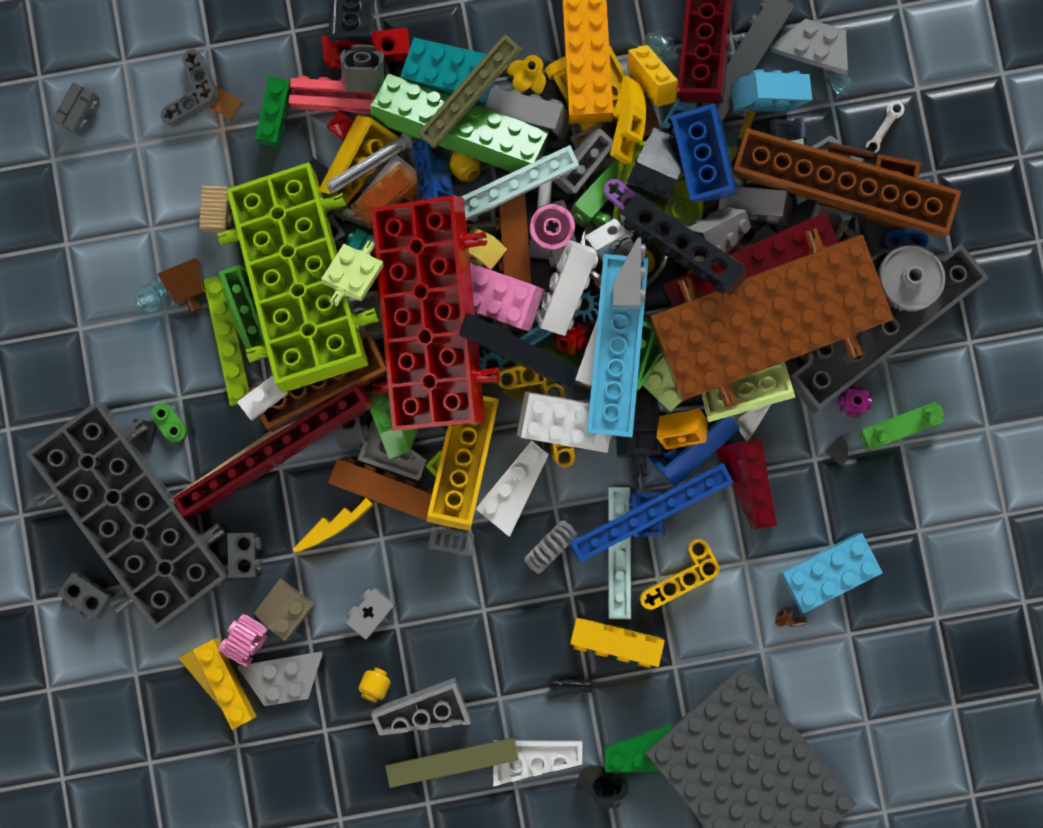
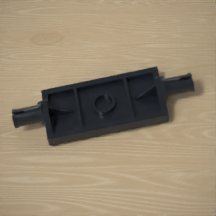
M643 385L636 392L632 438L616 436L617 458H633L634 477H639L640 468L641 477L648 476L646 457L661 456V443L657 439L659 422L658 401Z

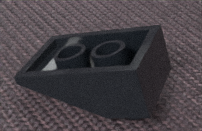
M653 128L627 180L626 186L629 189L666 206L683 170L676 138Z

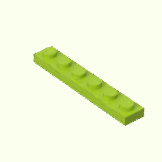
M217 276L204 279L203 281L230 406L239 405L238 401L249 393L248 389H250L239 335L225 301L220 278Z

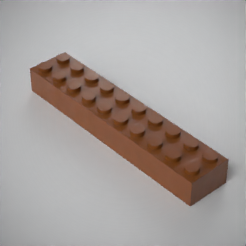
M746 128L733 167L734 177L777 190H784L797 196L942 239L950 232L961 191L749 128Z

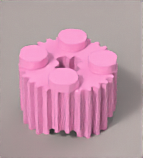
M242 614L238 621H233L227 631L230 635L228 639L225 638L222 641L219 651L246 667L253 660L250 656H253L266 641L267 635L265 633H267L268 628L251 617Z

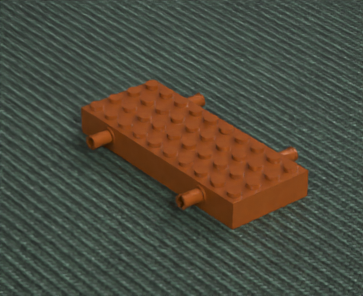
M817 228L806 231L804 235L810 248L809 254L743 279L730 296L725 292L723 294L719 293L717 290L701 296L697 295L691 276L677 281L685 299L683 303L648 317L679 399L684 401L716 388L719 390L724 407H729L731 404L738 403L731 386L733 381L839 340H844L850 359L856 358L857 355H863L856 337L858 333L893 320L863 235H857L826 247L822 244Z

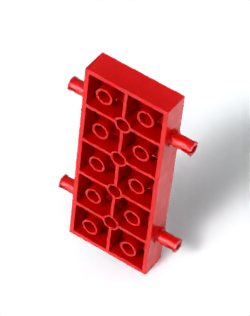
M455 195L371 208L375 248H373L370 256L383 262V268L378 274L388 379L387 381H374L372 387L381 388L373 389L372 391L376 396L389 394L392 431L485 422L482 383L499 382L500 376L491 375L500 374V371L497 367L480 370L478 344L458 334L465 314L470 313L475 316L469 248L486 246L487 240L483 241L484 238H487L486 233L483 231L467 234L464 198Z

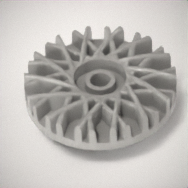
M917 245L901 246L890 252L880 263L881 266L877 271L879 272L878 278L887 303L893 304V308L898 307L899 311L908 310L907 312H916L921 309L923 310L932 305L943 292L945 286L943 265L933 252ZM909 275L914 277V281L910 279Z

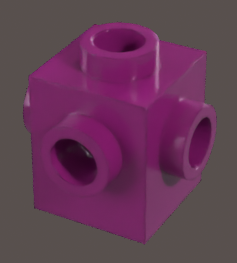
M851 385L850 389L847 388L839 394L838 406H840V412L847 413L846 416L860 418V415L867 413V410L871 408L872 398L869 397V391L863 390L862 386ZM854 397H859L858 405L854 403Z

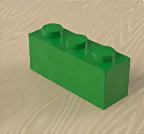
M268 76L255 137L259 145L281 149L290 107L289 95L292 92L290 80Z

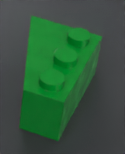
M668 723L633 737L605 745V772H659L644 752L672 728V725Z

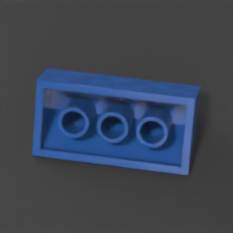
M713 103L671 116L690 201L718 200L738 194L720 113L716 105Z
M699 399L692 406H704L703 399ZM704 408V410H701V411L703 412V414H704L705 417L707 418L706 411H705V408ZM732 416L712 422L708 421L706 443L665 450L661 444V456L647 457V459L676 487L738 432L740 428Z

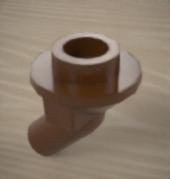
M783 608L777 612L775 623L779 627H797L807 625L806 617L793 618V610L791 608Z

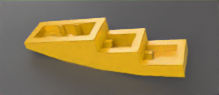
M365 498L353 512L348 508H344L331 522L327 518H322L293 548V551L299 553L341 533L362 517L374 503L369 498Z

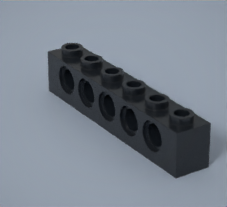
M636 193L620 213L624 228L630 232L634 230L640 234V238L644 242L656 245L662 254L675 258L681 267L685 269L688 267L694 271V274L700 280H707L712 283L713 288L719 293L723 294L725 292L730 296L745 278L747 271L745 265ZM643 219L651 220L648 224L640 223ZM661 231L669 233L667 236L658 235ZM680 243L687 245L684 249H679L676 246ZM701 255L705 257V260L696 261L694 258ZM715 268H722L724 272L716 274L713 270Z

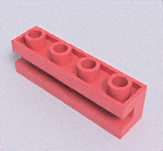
M297 76V78H291L290 80L292 92L289 95V105L292 109L330 112H338L340 110L346 113L371 114V104L378 92H348L345 90L341 79L339 81H332L327 77H319L316 80L310 79L307 76Z

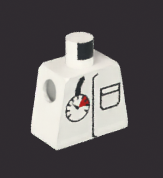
M613 219L585 237L603 261L604 254L627 256L634 246L630 237L637 232L634 230L632 232L628 231L624 226H621L617 219Z

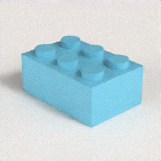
M763 69L752 71L749 76L739 78L738 82L731 85L734 111L787 113L813 100L810 74H800V71L782 73V70L764 72Z

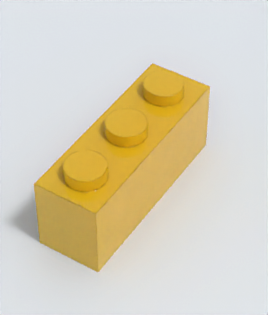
M645 45L628 50L627 72L634 81L642 85L644 93L653 104L659 107L676 102L678 80L652 49Z

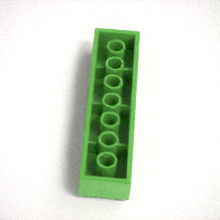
M388 74L371 104V118L382 126L423 140L417 133L450 95ZM474 104L438 146L514 172L541 159L547 147L549 131Z

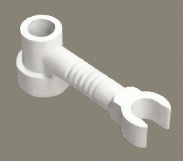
M892 101L887 105L885 121H883L872 140L866 143L865 149L870 143H875L877 148L874 154L879 151L880 143L885 133H887L893 121L904 113V105L901 102ZM893 106L899 107L898 113L893 111Z

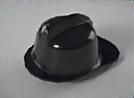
M586 767L578 776L580 787L592 796L596 804L602 808H619L621 801L628 794L626 781L611 772H605L603 767Z

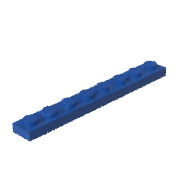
M721 463L572 540L569 544L578 562L581 563L730 485L733 481L724 463Z

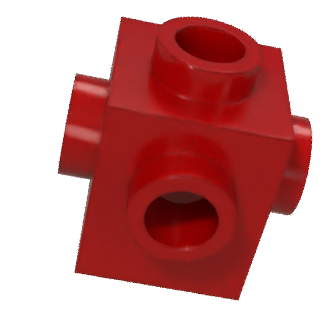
M574 321L572 328L567 330L565 336L556 333V349L573 356L584 350L588 346L590 327Z

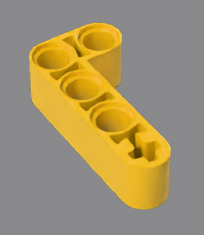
M692 540L687 546V551L693 565L641 592L639 601L643 607L650 610L655 609L718 575L719 565L704 540ZM695 543L702 544L704 550L701 555L697 556L693 553L692 547ZM708 562L714 567V571L710 575H706L703 572V566ZM686 573L694 575V582L691 585H686L683 581ZM667 583H672L675 586V591L672 595L664 593L663 589ZM659 588V593L664 599L661 600L658 596L653 599L654 604L645 603L644 600L647 599L646 594L649 593L651 596L658 594L655 589Z

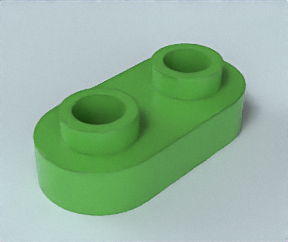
M165 403L154 406L151 412L152 419L166 439L174 443L183 441L187 436V427L175 410ZM161 410L165 411V416L163 418L159 417V412ZM176 427L178 429V433L176 435H172L171 431L173 428Z

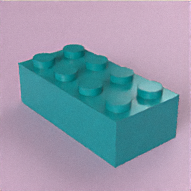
M413 38L400 78L451 96L487 54ZM492 85L476 103L486 105Z

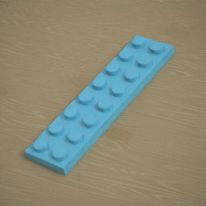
M604 254L587 433L632 438L645 303H641L639 309H612L613 282L628 256ZM641 258V267H645V280H641V289H645V293L649 258Z

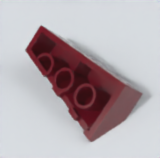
M762 439L724 445L718 448L716 451L733 481L732 487L737 494L751 529L756 530L777 526Z

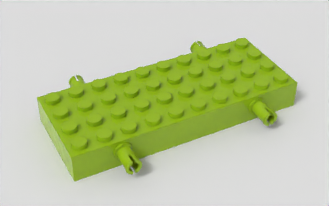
M309 162L227 189L236 226L234 229L217 233L222 247L240 241L265 341L262 345L246 349L249 362L252 363L253 361L269 357L275 384L282 393L368 366L359 330L362 326L379 322L375 308L355 314L350 297L343 296L338 306L332 305L329 300L334 295L335 290L323 284L321 280L337 255L327 214L328 211L346 206L343 194L340 193L324 199L316 173Z

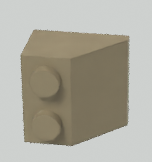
M280 578L254 614L268 629L284 641H287L316 604Z

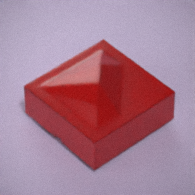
M339 110L326 128L344 141L354 121Z

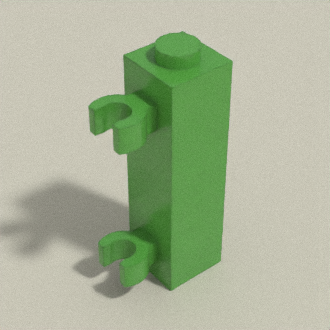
M615 159L572 207L570 213L573 216L574 222L584 229L592 221L599 228L612 220L608 214L601 211L610 202L604 194V187L607 181L617 179L619 160ZM609 186V188H610V192H609V193H610V194H613L614 192L616 193V186H615V187Z
M935 401L859 430L858 433L865 451H869L944 422L942 418L944 417L942 407L937 405Z

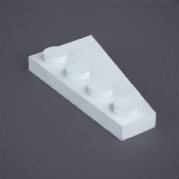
M515 740L519 760L493 766V787L551 771L582 765V741Z

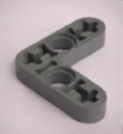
M195 49L187 50L182 58L183 65L194 90L165 106L161 111L162 121L171 127L180 125L214 105L219 97L203 55ZM193 57H195V58H194V62H195V64H196L198 67H195V66L192 64V62H193V59H192V58H193ZM200 73H204V79L201 82H197V76ZM203 88H206V90L209 91V93H208V96H209V97H208V98H205V97H207V93H206V91H205ZM189 101H194L193 107L190 110H186V104Z

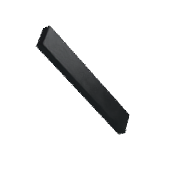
M470 313L465 314L459 336L567 389L573 388L579 368Z

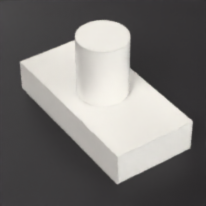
M272 375L240 399L238 404L249 419L254 420L288 393H282L276 386Z

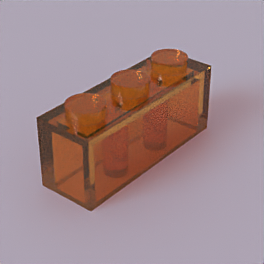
M398 164L350 206L353 212L370 229L373 227L371 208L399 204L405 198L409 200L417 193L418 184L401 164Z

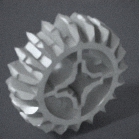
M565 520L560 521L525 557L528 567L536 573H541L569 545V542L576 538L577 532Z

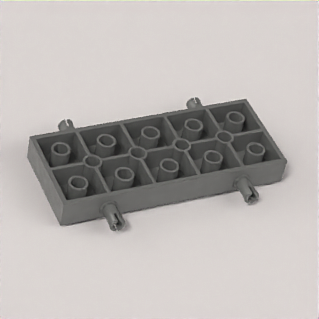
M96 401L26 453L49 485L37 496H34V500L39 501L37 504L43 508L54 498L58 497L126 591L110 602L112 607H116L114 610L119 614L134 602L154 631L161 630L229 579L228 571L210 548L213 542L226 533L224 529L221 530L220 524L216 523L205 533L201 534L188 517H182L173 500V496L133 443L136 437L149 429L147 425H144L145 422L139 418L127 429H123L105 403Z

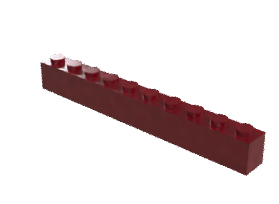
M358 384L351 386L173 497L182 517H196L375 405L365 387Z

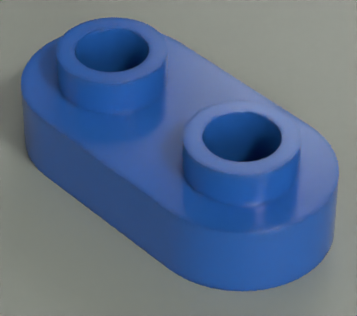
M912 229L892 230L885 235L883 245L885 249L893 251L901 246L915 245L912 239L917 238L919 241L917 246L925 248L929 239L927 234ZM891 239H895L897 241L896 246L891 244Z

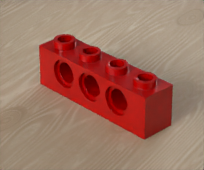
M408 28L373 31V41L330 42L328 36H322L324 62L327 68L332 70L341 69V52L344 49L351 50L353 45L368 44L375 46L376 51L380 53L381 50L383 52L384 64L390 61L405 63L410 49ZM388 44L394 46L391 51L383 50L384 46Z

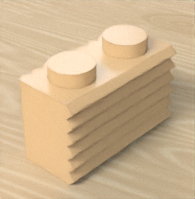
M202 186L199 228L203 232L214 233L229 230V227L233 226V214H230L231 205L227 193L229 187Z

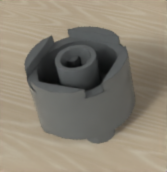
M368 44L353 45L351 50L346 52L345 49L340 55L341 80L345 90L348 92H378L385 80L383 52L380 50L379 53L376 51L375 46Z

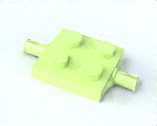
M368 240L362 250H356L345 244L342 245L321 278L323 284L335 290L334 295L329 300L332 305L338 306L343 296L353 297L362 301L383 268L382 261L370 256L375 247L373 242Z

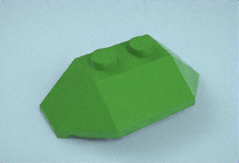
M239 264L218 271L225 301L245 348L250 349L264 344L265 341L247 269Z
M387 376L378 381H387ZM372 384L365 386V389L375 405L369 410L389 460L410 452L419 429L392 431L389 394L376 396L372 390L380 389L381 387H372Z

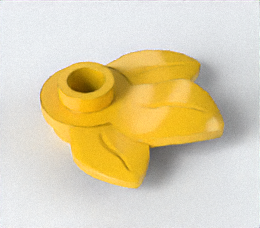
M530 55L524 60H516L510 64L507 73L514 77L512 83L513 90L523 93L531 88L535 94L541 95L546 85V77L542 72L544 64L540 57ZM531 62H535L536 67L533 70H530L529 64Z

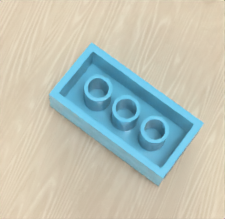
M856 533L779 573L799 612L805 613L883 572L863 534Z

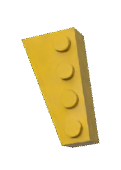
M578 617L575 619L570 644L574 645L573 649L586 652L587 649L595 650L596 655L608 657V654L617 656V660L628 663L630 660L637 661L638 665L651 668V665L659 667L665 642L660 637Z

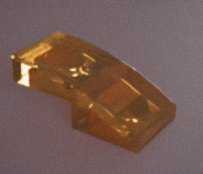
M216 86L219 97L217 102L209 108L232 121L244 103ZM205 88L204 90H205L206 93H207V97H205V98H208V97H209V96H208L209 91L206 90V88Z

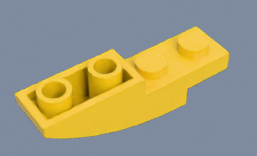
M626 75L622 79L614 117L618 118L610 156L624 164H629L632 162L636 143L643 140L646 122V102L642 85Z

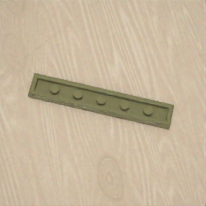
M504 34L417 134L435 149L521 52L522 48Z
M515 737L392 763L385 767L391 788L518 761L519 755Z

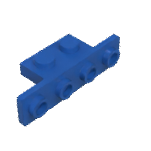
M419 139L413 144L420 200L453 195L449 160L433 154L431 146L426 141Z

